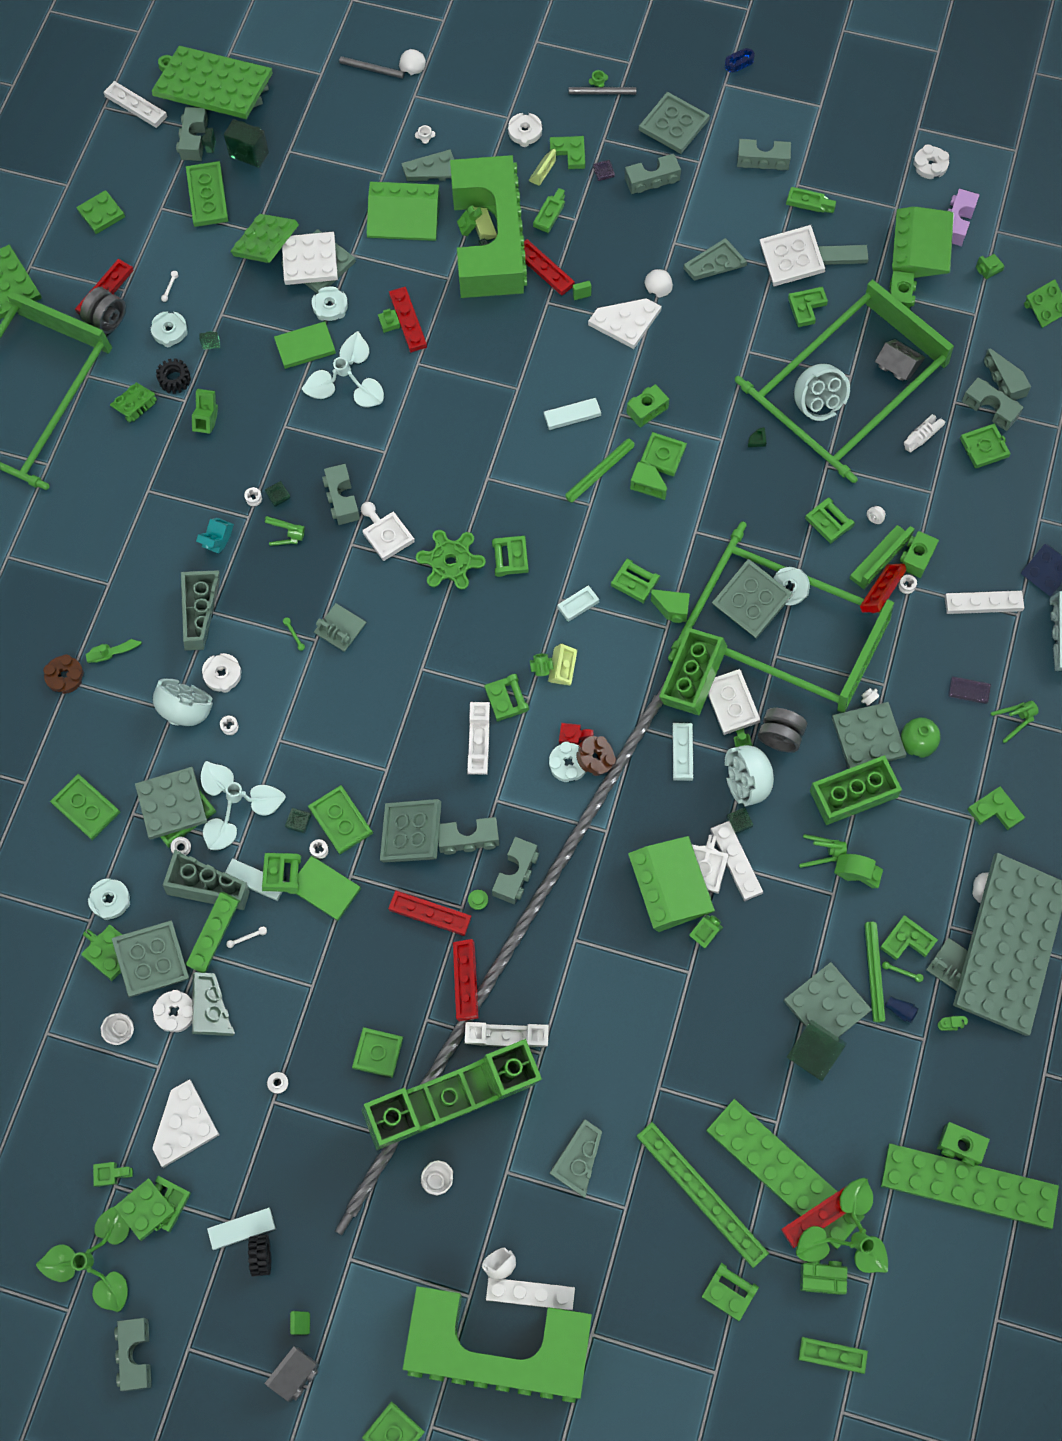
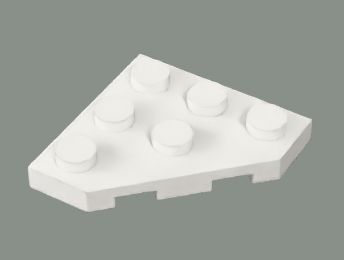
M646 298L597 308L589 319L588 325L634 349L660 313L662 306Z
M190 1079L171 1090L152 1149L163 1168L219 1136Z

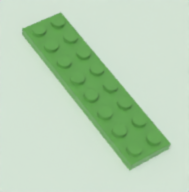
M735 1099L706 1130L709 1135L799 1216H802L837 1192ZM846 1213L823 1229L826 1232V1238L830 1237L845 1241L857 1225L852 1219L851 1213ZM856 1214L859 1222L865 1217L864 1215ZM828 1242L836 1250L842 1245L833 1242Z
M890 1143L887 1148L881 1187L1053 1229L1058 1185L978 1165L972 1167L971 1164L966 1162L963 1163L962 1161Z

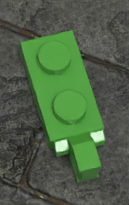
M791 187L786 205L816 212L834 213L836 201L829 200L822 193Z
M558 188L554 196L547 197L533 222V227L547 233L550 232L564 207L565 190Z

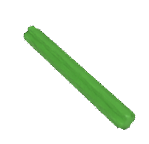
M629 438L626 439L565 494L566 499L569 502L575 501L634 447V442Z
M866 922L865 935L872 1016L874 1022L880 1023L885 1021L878 931L875 922Z

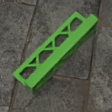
M897 525L857 567L849 579L862 589H865L909 542L915 529L910 526L905 531Z

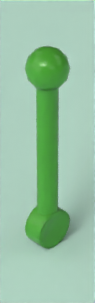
M284 618L283 623L293 635L298 644V650L303 651L305 645L297 637L291 626V620Z
M887 961L882 963L884 969H891L912 977L916 982H922L924 979L922 974L915 975L892 966Z

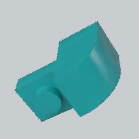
M212 518L209 521L206 533L198 534L196 542L201 543L203 548L220 553L231 536L234 524L220 518Z

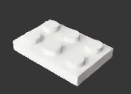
M738 669L715 677L708 697L723 735L760 723V717L741 670Z

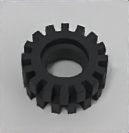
M174 358V361L168 359V363L163 361V366L159 364V369L156 370V377L162 390H166L167 393L172 391L173 394H176L177 390L181 393L182 388L186 390V385L189 386L191 381L187 365L182 360L178 362L176 358ZM173 372L180 373V376L175 380L167 379V376Z
M250 1236L248 1240V1263L251 1276L270 1275L271 1247L269 1245V1236Z

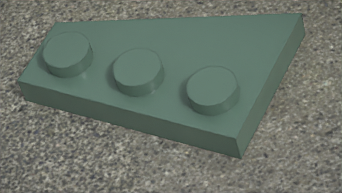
M725 238L685 263L683 269L693 280H698L747 266V261Z

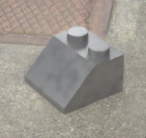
M894 339L885 343L875 362L879 364V368L884 371L889 370L893 372L894 377L903 381L911 378L925 357Z
M293 1346L264 1384L286 1401L291 1402L293 1399L296 1401L304 1392L302 1388L307 1381L311 1382L318 1374L317 1368L319 1364L302 1349Z

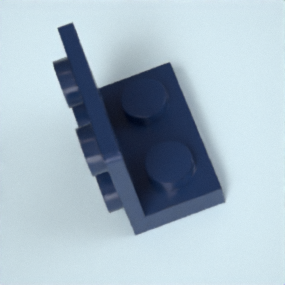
M1044 544L1021 574L1046 594L1052 596L1062 584V555L1048 544Z

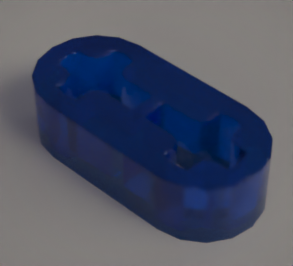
M745 48L727 56L725 59V69L733 73L750 66L754 62V51Z

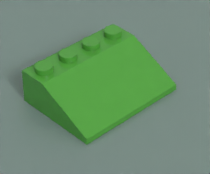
M370 182L367 238L436 241L440 207L439 185Z
M915 206L897 209L893 271L914 273V278L950 273L954 212Z
M689 836L646 846L628 853L652 926L656 931L661 932L715 912Z

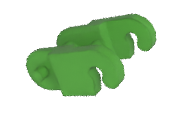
M965 1016L945 1017L938 1022V1028L941 1031H957L958 1027L963 1029L964 1025L968 1024V1019Z

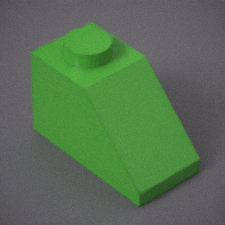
M638 462L631 478L630 489L665 500L667 487L656 467L649 463Z
M652 589L651 602L667 620L675 623L687 621L689 593Z

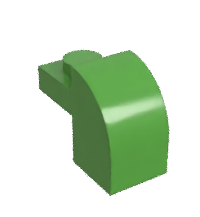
M196 390V409L192 414V431L210 434L213 430L218 412L215 391Z
M841 854L838 856L834 873L847 881H861L871 888H879L883 869L876 866V861L868 857L856 854Z

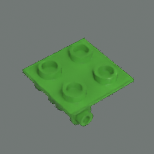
M1055 279L1026 296L1027 299L1024 302V306L1027 309H1033L1042 328L1062 317V292Z
M136 382L121 396L115 398L110 406L125 415V419L130 423L131 421L134 422L140 415H143L140 407L146 412L147 409L155 404L157 399L155 393Z

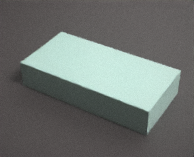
M588 585L558 604L557 608L569 622L598 604L599 598Z

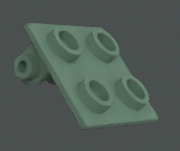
M335 603L324 619L319 618L316 625L318 627L314 633L345 652L367 622Z
M948 938L926 970L957 991L968 951Z

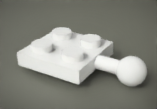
M365 502L361 506V512L364 516L370 517L374 524L362 530L363 535L383 561L415 542L413 536L394 511L380 519L375 513V505L371 502Z

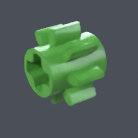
M536 654L533 656L534 660H530L531 672H535L536 676L549 675V670L554 669L553 660L548 658V654Z

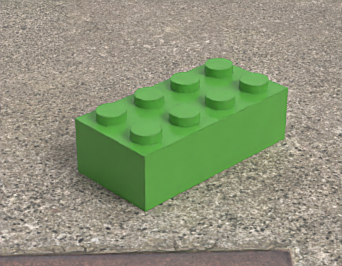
M687 628L659 695L664 705L700 715L728 647L724 638Z
M885 755L812 783L810 793L826 825L896 799L902 791Z

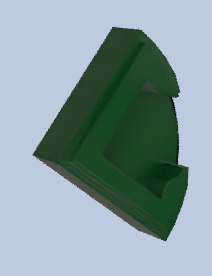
M765 427L757 429L749 437L748 447H766Z

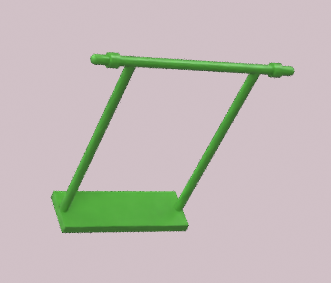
M872 279L867 285L866 293L759 392L753 388V384L745 381L740 376L735 377V382L741 386V390L746 394L749 393L836 468L843 478L846 477L852 483H856L858 478L847 465L841 464L839 460L939 366L945 368L949 364L954 346ZM866 304L932 358L934 362L832 456L764 396Z
M10 291L7 297L12 306L0 324V338L15 314L18 313V315L94 347L21 470L0 462V470L28 482L29 485L35 488L39 487L48 490L50 487L48 483L42 481L40 477L31 476L27 473L101 350L109 354L112 346L103 330Z
M744 521L740 522L737 529H734L732 532L731 540L680 636L671 646L672 650L668 656L670 662L674 661L687 628L692 629L732 553L777 572L782 568H786L778 563L736 547L737 543L744 536L743 532L746 528ZM807 576L810 585L858 605H861L864 600L861 597ZM887 599L884 607H882L880 612H877L880 615L840 695L729 648L726 649L724 655L838 703L837 711L844 713L891 620L894 602Z

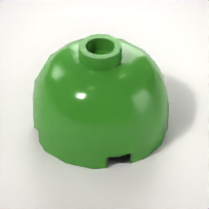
M918 717L910 720L901 732L904 749L912 756L913 754L921 758L930 756L936 751L940 743L941 732L938 726L927 718Z

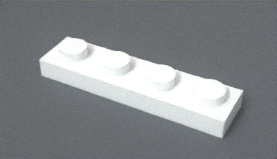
M115 81L104 91L106 98L155 128L167 118L165 111Z
M1022 591L947 593L945 595L947 614L1024 610Z
M727 821L711 828L712 835L717 837L716 844L720 852L729 854L726 865L743 900L746 901L761 895L763 890L730 822Z
M488 1278L486 1301L573 1311L575 1287Z

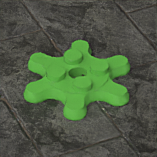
M436 530L432 536L436 544L435 548L432 551H419L416 554V560L420 564L432 567V573L427 577L429 586L437 587L441 581L449 579L455 582V586L458 589L464 590L469 585L466 571L471 568H483L486 563L485 558L469 552V546L474 542L472 533L465 532L458 540L451 541L447 538L444 531ZM453 557L456 559V562L447 564L446 559Z

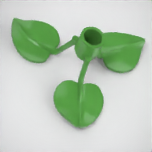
M859 1178L852 1181L845 1187L840 1197L841 1210L845 1213H851L852 1219L859 1228V1232L852 1235L851 1242L830 1237L826 1238V1232L823 1228L812 1226L807 1228L800 1236L796 1248L797 1257L808 1262L820 1261L829 1254L828 1242H833L857 1249L854 1256L855 1265L862 1272H888V1257L883 1242L875 1236H868L866 1229L862 1227L856 1217V1214H866L873 1204V1192L869 1186L868 1179Z
M112 1207L105 1211L95 1224V1235L103 1238L100 1243L91 1249H87L86 1252L75 1253L68 1245H57L50 1249L36 1263V1266L46 1277L57 1282L69 1281L74 1277L75 1270H87L88 1273L100 1277L102 1280L98 1281L93 1287L92 1295L95 1303L103 1309L120 1312L128 1296L126 1279L116 1271L110 1272L105 1277L102 1273L92 1269L94 1264L92 1252L103 1246L107 1241L113 1245L120 1244L127 1238L130 1227L117 1210Z

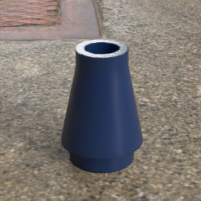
M892 996L886 1004V1008L890 1009L904 1022L912 1023L919 1008L915 1007V1004L896 999Z

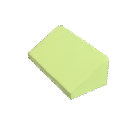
M552 149L543 157L530 177V182L538 186L541 185L556 162L555 149Z
M481 208L482 215L476 219L477 225L475 228L481 242L497 237L487 208Z
M564 644L554 648L552 657L554 669L550 670L549 682L571 685L577 655L576 649Z

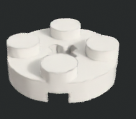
M519 113L513 116L509 121V137L522 147H527L529 144L536 142L542 136L540 119L531 113L529 115ZM522 127H528V130L524 131L522 130Z
M925 145L915 155L913 164L916 167V172L927 179H934V176H943L948 169L949 154L938 147Z
M225 653L208 658L202 668L206 685L214 691H222L224 693L229 692L238 684L242 673L236 658ZM223 669H226V674L224 676H219V673L217 671H222Z
M178 990L163 994L153 1006L154 1020L157 1025L167 1032H182L192 1024V999L187 994ZM179 1007L177 1016L169 1015L171 1008Z

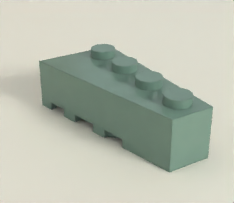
M219 571L181 572L183 642L185 651L204 650L220 584Z
M176 849L174 850L163 883L167 895L215 904L220 892L223 891L240 900L237 907L240 910L245 909L250 893L246 882L225 872L222 873L208 864L205 865L191 856L188 857Z

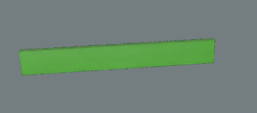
M653 1122L636 1136L752 1268L769 1254Z

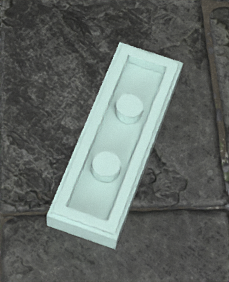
M596 398L544 412L549 430L601 416Z
M673 723V780L693 781L692 723Z
M235 859L231 860L225 873L246 882L248 889L273 900H279L282 892L262 891V871Z
M270 1208L207 1228L213 1250L249 1239L250 1236H258L276 1229Z

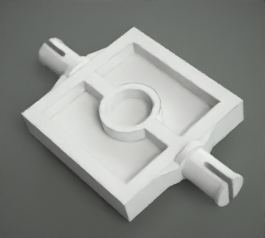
M709 835L706 846H692L708 891L718 894L729 854L716 850L714 846L717 837L713 836L712 839V835Z

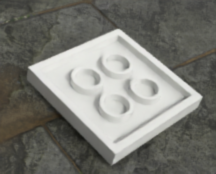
M811 225L760 239L761 249L773 287L825 272V266Z
M334 232L293 235L282 246L285 285L338 280Z

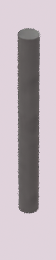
M342 56L339 59L341 64L401 79L404 78L405 73L402 71Z
M569 87V94H636V87Z

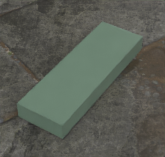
M867 245L818 246L824 265L868 263Z

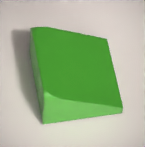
M291 1311V1335L310 1334L309 1312Z

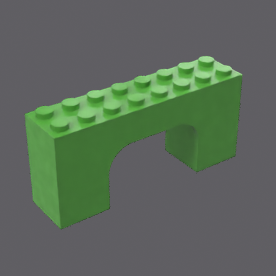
M513 155L450 160L454 210H467L470 206L487 208L496 218L498 232L495 240L487 245L457 247L461 298L524 293V286H527V269L525 265L524 236L522 233L517 162L513 163Z
M524 1039L486 1054L481 1060L408 1090L402 1088L365 1103L361 1111L377 1151L531 1088L541 1081L542 1078L528 1043Z
M416 1287L403 1370L408 1371L407 1376L422 1378V1374L430 1375L429 1379L444 1382V1377L452 1378L451 1383L466 1385V1381L474 1382V1387L487 1389L488 1384L495 1385V1390L509 1392L510 1388L518 1389V1394L531 1396L532 1392L540 1393V1398L552 1400L554 1395L563 1396L562 1401L575 1403L576 1399H581L592 1314L548 1307L541 1348L531 1358L518 1360L470 1352L464 1349L457 1336L462 1295L456 1292Z

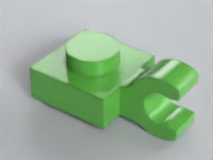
M470 206L458 219L457 223L462 235L468 236L476 227V219L482 215L480 207L474 210V207Z
M115 1162L93 1164L94 1186L117 1185V1178L133 1177V1168H117V1163Z

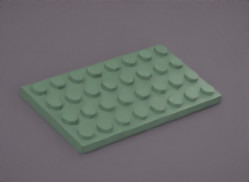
M994 854L953 1006L1022 1035L1029 1036L1031 1034L1062 912V880L1002 854Z

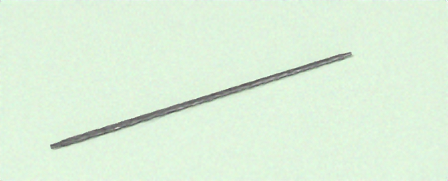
M663 686L658 694L654 695L652 702L646 708L638 725L616 758L615 764L612 765L608 775L601 783L593 800L586 808L546 878L533 896L531 903L518 921L515 930L509 936L498 958L494 961L483 983L478 988V1012L495 985L498 976L512 957L515 948L524 937L531 921L543 905L546 896L558 880L562 869L573 855L577 844L589 828L593 817L604 803L608 792L619 778L623 767L634 753L638 742L649 728L653 717L661 708L663 702L659 695ZM474 1019L458 1021L448 1041L444 1044L432 1068L428 1071L421 1084L440 1077L449 1058L453 1055L464 1037L465 1023L473 1022ZM399 1142L382 1148L381 1153L373 1162L335 1230L340 1235H343L352 1218L356 1217L360 1211L363 1202L370 1194Z

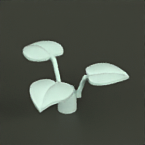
M358 331L345 341L340 349V357L334 360L333 378L329 372L324 370L314 372L302 387L304 393L316 399L328 398L335 392V386L332 382L336 380V375H349L359 387L354 391V400L358 405L373 407L383 402L384 392L376 380L367 378L361 385L351 373L350 365L353 362L360 364L369 356L368 344Z
M206 761L201 771V784L204 791L212 796H216L223 791L226 793V799L228 800L225 821L215 818L208 821L204 826L203 837L208 849L221 850L234 842L237 828L235 825L228 823L232 803H237L244 797L247 801L252 802L251 808L255 813L266 816L274 813L286 798L285 794L274 787L258 785L251 789L250 798L246 795L245 791H242L241 785L234 782V776L230 769Z

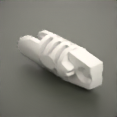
M932 414L907 437V440L904 442L905 450L912 452L923 445L944 426L945 421L941 418L936 421V416Z

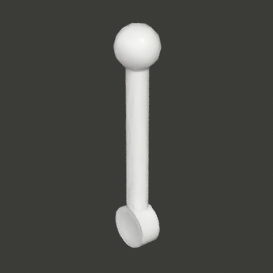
M177 271L171 272L172 278L165 294L161 296L163 302L168 300L167 296L173 282L179 276Z
M260 927L259 931L234 941L229 940L226 945L228 948H232L235 944L257 935H265L267 929Z

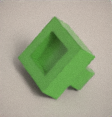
M390 309L383 310V313L378 314L383 333L400 328L395 310L390 311Z

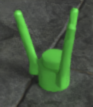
M268 516L265 517V523L288 529L287 536L291 537L289 540L269 542L270 546L298 544V540L303 541L304 526L291 524Z
M1032 700L1026 703L1022 702L1012 707L991 712V716L1010 712V716L1018 714L1021 719H1026L1003 739L1004 743L1016 735L1028 723L1034 721L1033 716L1038 714V707Z
M804 834V838L814 840V845L828 847V854L832 855V857L799 864V867L837 861L839 855L847 853L846 842Z

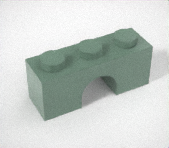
M185 107V112L181 116L180 140L176 144V150L180 154L181 160L202 161L204 149L201 136L194 135L207 132L209 119L204 108Z
M739 139L737 167L789 170L791 142L774 141L773 149L763 152L757 148V140Z
M674 154L659 157L656 171L645 170L642 163L625 167V180L631 194L641 193L648 189L680 181L681 168Z
M977 378L968 388L962 400L963 403L975 411H978L983 405L994 407L996 413L992 422L1006 431L1019 418L1024 408L1017 401L1010 399L1002 391L995 389L987 381Z
M346 464L324 469L325 476L322 479L324 486L329 487L330 492H326L328 502L333 503L334 508H330L333 519L337 518L338 525L360 520L354 495L349 497L340 495L342 491L351 489Z
M496 817L476 819L477 829L470 836L460 834L456 822L440 824L438 837L440 853L454 854L460 850L472 852L476 848L490 850L499 846Z
M517 837L514 838L507 855L508 860L516 863L519 869L513 875L499 873L492 889L494 897L514 905L517 899L521 900L524 893L523 884L525 881H529L532 874L530 870L532 863L536 864L540 853L537 852V845Z
M139 1318L117 1321L118 1327H115L114 1330L115 1340L118 1341L119 1349L115 1353L116 1363L119 1364V1373L116 1376L117 1386L120 1387V1391L152 1388L151 1366L149 1364H136L132 1356L133 1350L138 1344L149 1342L148 1319Z

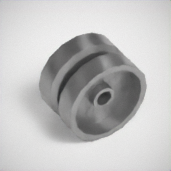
M97 287L84 299L80 311L81 319L85 323L103 330L105 334H109L119 326L124 317L125 301L116 295H112L105 288Z
M767 709L763 720L764 724L761 725L758 734L759 740L779 751H798L802 741L801 736L804 735L808 724L806 720L797 713L787 709Z

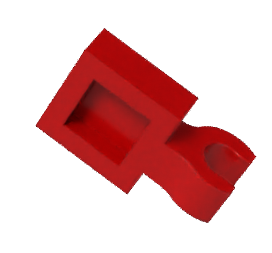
M561 723L559 744L569 742L579 745V740L583 741L588 737L594 736L593 730H581V725Z

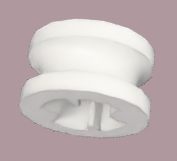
M252 487L245 491L244 496L248 505L257 506L262 502V495L259 489ZM254 494L256 499L252 500L251 495Z
M911 575L903 576L898 585L899 590L904 594L912 593L916 588L917 580ZM905 581H908V584L911 583V586H904Z
M225 716L220 721V727L224 734L233 735L238 731L239 725L233 716ZM228 722H232V726L230 727V729H227L226 725H228Z
M318 839L310 844V852L314 858L323 859L327 856L329 850L325 841ZM319 845H322L324 851L322 853L319 851V854L316 853L314 848L316 846L319 848Z

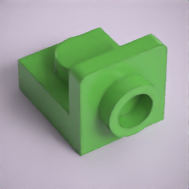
M995 254L984 258V256L979 257L976 265L977 271L985 279L1003 271L1005 267Z
M706 915L689 936L706 948L718 932L723 929L720 925L721 921L713 915Z

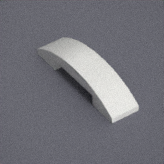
M470 702L468 774L488 773L490 702Z
M480 1022L465 1023V1044L506 1047L526 1039L529 1047L548 1046V1025L528 1024V1026L489 1025Z

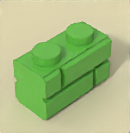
M820 1261L802 1263L800 1291L845 1295L847 1293V1267L842 1266V1262L829 1261L828 1265L820 1264Z

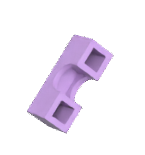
M959 189L957 196L953 195L950 203L953 208L948 209V211L954 212L952 244L962 246L970 222L960 217L972 218L979 194Z

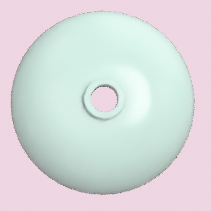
M817 364L811 366L800 375L794 389L795 402L798 408L811 419L817 421L826 420L837 415L834 411L839 410L843 404L847 403L850 394V383L845 374L832 365ZM825 405L832 409V411L825 415H817L811 413L806 406L812 411L817 412Z
M160 679L153 694V704L156 711L168 720L169 723L173 725L194 726L207 718L213 705V698L208 693L193 685L189 687L185 684H178L179 680Z
M744 745L729 749L725 756V766H728L729 777L726 779L734 799L738 804L743 803L744 806L762 802L769 796L774 782L773 769L769 759L760 749L754 746Z

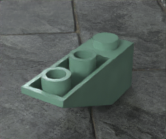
M991 348L988 349L984 357V363L987 368L989 367L992 379L997 383L999 390L1012 400L1026 397L1031 385L1024 372Z

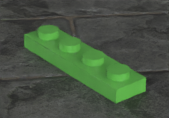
M223 891L220 892L186 963L187 966L200 973H206L239 905V899Z

